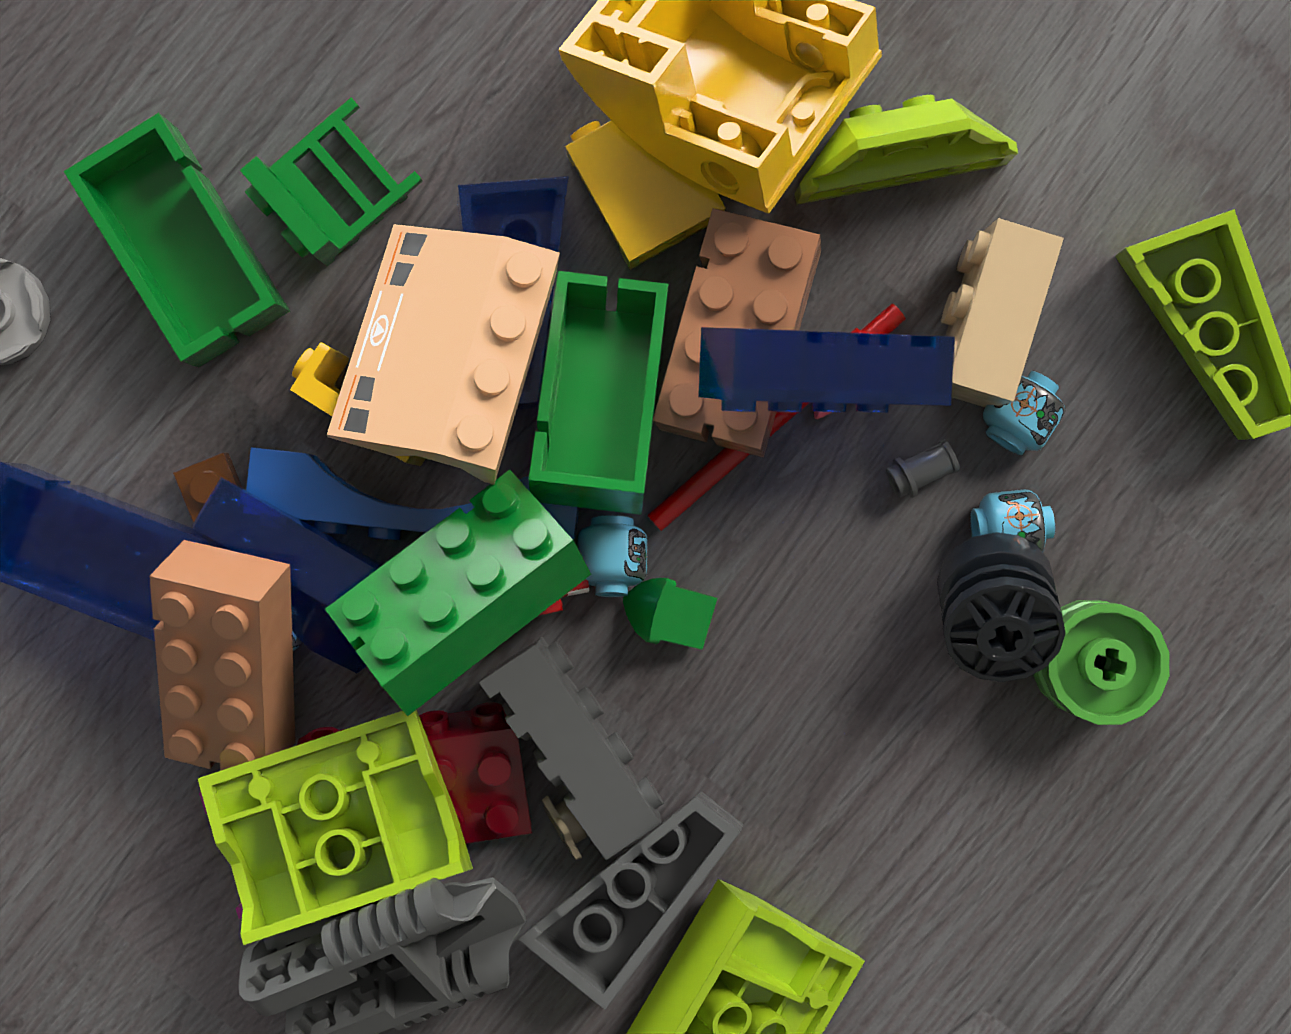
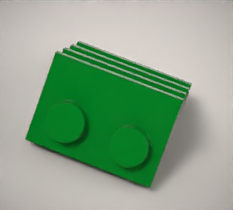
M352 97L272 166L268 167L256 156L240 170L252 184L245 190V193L267 217L275 211L288 226L281 232V235L302 258L311 253L327 267L335 261L334 257L349 244L351 246L355 244L363 232L374 223L377 225L384 219V214L398 202L401 204L408 198L407 195L423 182L414 171L398 185L345 124L344 121L360 108ZM335 129L389 190V193L374 206L320 144ZM309 151H313L365 212L350 227L295 164Z

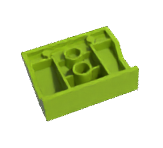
M417 710L408 717L403 711L387 715L197 778L215 844L231 865L241 900L243 914L240 934L243 945L396 895L406 889H414L416 885L432 878L441 880L473 869L456 811Z
M717 879L626 1034H822L865 961L860 956L757 896Z

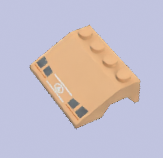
M394 224L331 419L327 437L392 456H419L458 467L481 481L494 485L555 281L560 253L504 236Z

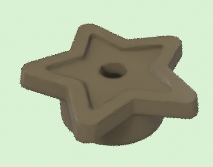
M546 796L542 799L543 809L555 827L563 845L568 848L575 860L582 858L575 844L587 838L585 830L567 807L564 800L553 806L549 797Z

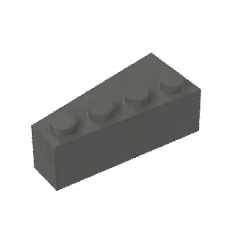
M542 636L489 671L478 683L489 698L500 692L506 701L502 704L507 715L505 717L506 722L518 738L522 737L525 741L533 739L537 745V748L533 750V754L539 768L555 787L561 784L568 792L563 796L567 807L605 860H607L661 824V814L657 808L664 803L651 781L647 777L638 781L627 763L633 760L634 757L617 732L608 736L597 718L604 714L591 691L587 687L579 691L567 674L574 667L557 641L548 645Z
M700 791L659 826L650 831L531 926L518 940L606 1010L739 835L744 824Z

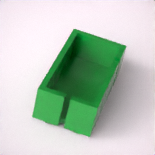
M157 113L63 172L179 360L199 368L240 343L235 335L237 331L250 337L289 313L290 310L209 178L200 172L203 169L178 128L160 113Z
M558 271L537 416L538 431H535L529 473V490L540 503L642 515L669 284L619 278L617 309L615 312L606 310L607 276Z
M508 470L496 479L494 485L490 484L471 498L469 501L473 509L467 514L459 507L325 608L380 685L407 717L591 575L573 539L511 470Z

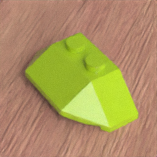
M922 95L905 100L902 103L903 108L883 112L881 105L860 107L849 112L850 118L843 119L796 190V203L803 204L1004 166L1018 154L1017 143L953 99L935 101L934 95Z

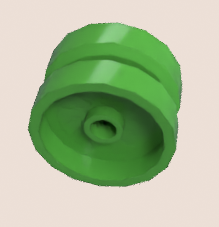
M1076 600L1062 606L1061 611L1066 634L1061 650L1046 668L1033 674L1040 692L1057 708L1097 725H1122L1143 716L1161 698L1170 676L1169 650L1160 629L1143 613L1122 604L1101 600ZM1097 655H1101V664L1096 668L1094 667V661Z

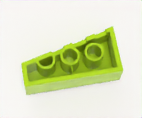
M1235 209L1126 247L1115 256L1238 440L1255 439L1291 427V369Z

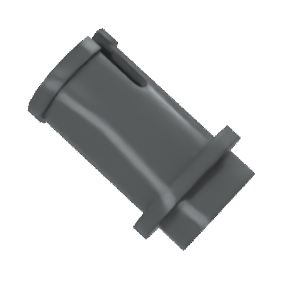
M942 440L938 444L905 460H902L900 457L893 459V466L886 468V475L899 498L907 494L913 498L918 495V489L951 473H956L960 468L953 449L948 442Z

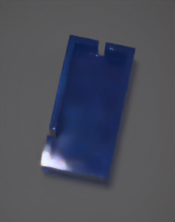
M0 462V582L155 641L154 628L160 621L153 619L150 575L183 540L224 549L226 541L82 485H70L71 481L30 465Z

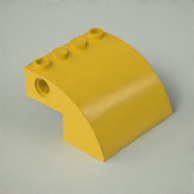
M598 0L558 49L562 61L592 101L620 130L645 151L697 184L768 214L882 57V50H879L876 8L855 0Z

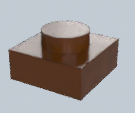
M229 453L218 454L173 473L193 523L203 522L245 504L246 495Z

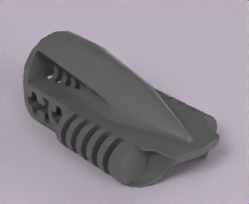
M493 877L469 883L449 882L443 884L438 878H432L416 885L414 890L406 889L399 892L396 897L389 896L384 898L377 905L370 904L361 908V910L327 917L252 943L243 954L239 976V995L257 1013L263 1016L275 1015L286 1010V1034H378L393 1027L398 1031L411 1027L414 1022L421 1023L429 1020L431 1015L439 1016L446 1013L449 1008L456 1009L465 1005L467 1000L473 1002L481 999L484 996V992L489 995L506 989L510 978L509 951L512 943L527 922L526 915L516 896Z

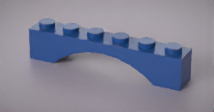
M252 447L250 450L244 513L261 515V526L293 529L294 519L315 521L314 531L347 534V525L351 524L369 526L368 537L400 540L401 530L423 532L422 535H424L459 507L465 514L473 509L471 503L444 509H416L388 503L366 494L336 475L317 455ZM525 476L520 481L529 490V477ZM540 503L576 543L579 507Z

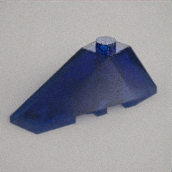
M221 477L192 524L193 528L210 546L290 564L293 633L311 651L356 674L366 667V664L325 608L383 564Z

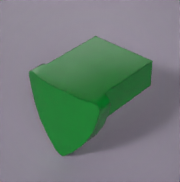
M652 578L641 582L628 591V595L623 597V605L631 626L644 641L658 644L660 640L703 650L718 598L676 586V581L669 578Z

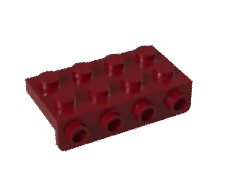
M495 702L482 703L467 711L447 713L434 710L419 715L456 811L466 844L532 833L519 738L506 722L505 717L507 715L502 705ZM334 727L317 728L299 738L297 745L345 729L338 730Z

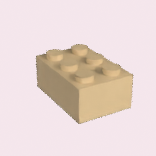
M998 218L984 231L978 230L973 241H966L957 266V271L965 274L958 292L950 293L942 314L941 323L949 325L942 345H934L926 366L925 374L933 377L929 387L930 391L982 407L987 405L1001 406L1014 402L1064 238Z

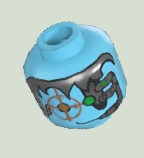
M1031 371L1027 377L1021 376L1014 402L1001 406L987 405L985 407L983 420L989 427L986 431L987 436L1000 446L1018 455H1023L1025 450H1041L1065 413L1064 404L1055 395L1059 386L1048 377L1035 371Z
M1024 489L986 494L981 500L979 508H973L971 511L972 537L995 532L1019 535L1036 544L1043 552L1046 539L1054 538L1055 520L1051 507H1042L1038 496L1030 490Z
M625 516L594 517L591 519V525L583 528L578 533L577 548L591 572V575L586 579L589 585L595 586V595L601 597L627 596L629 586H634L644 581L647 576V535L642 529L634 526L633 518Z

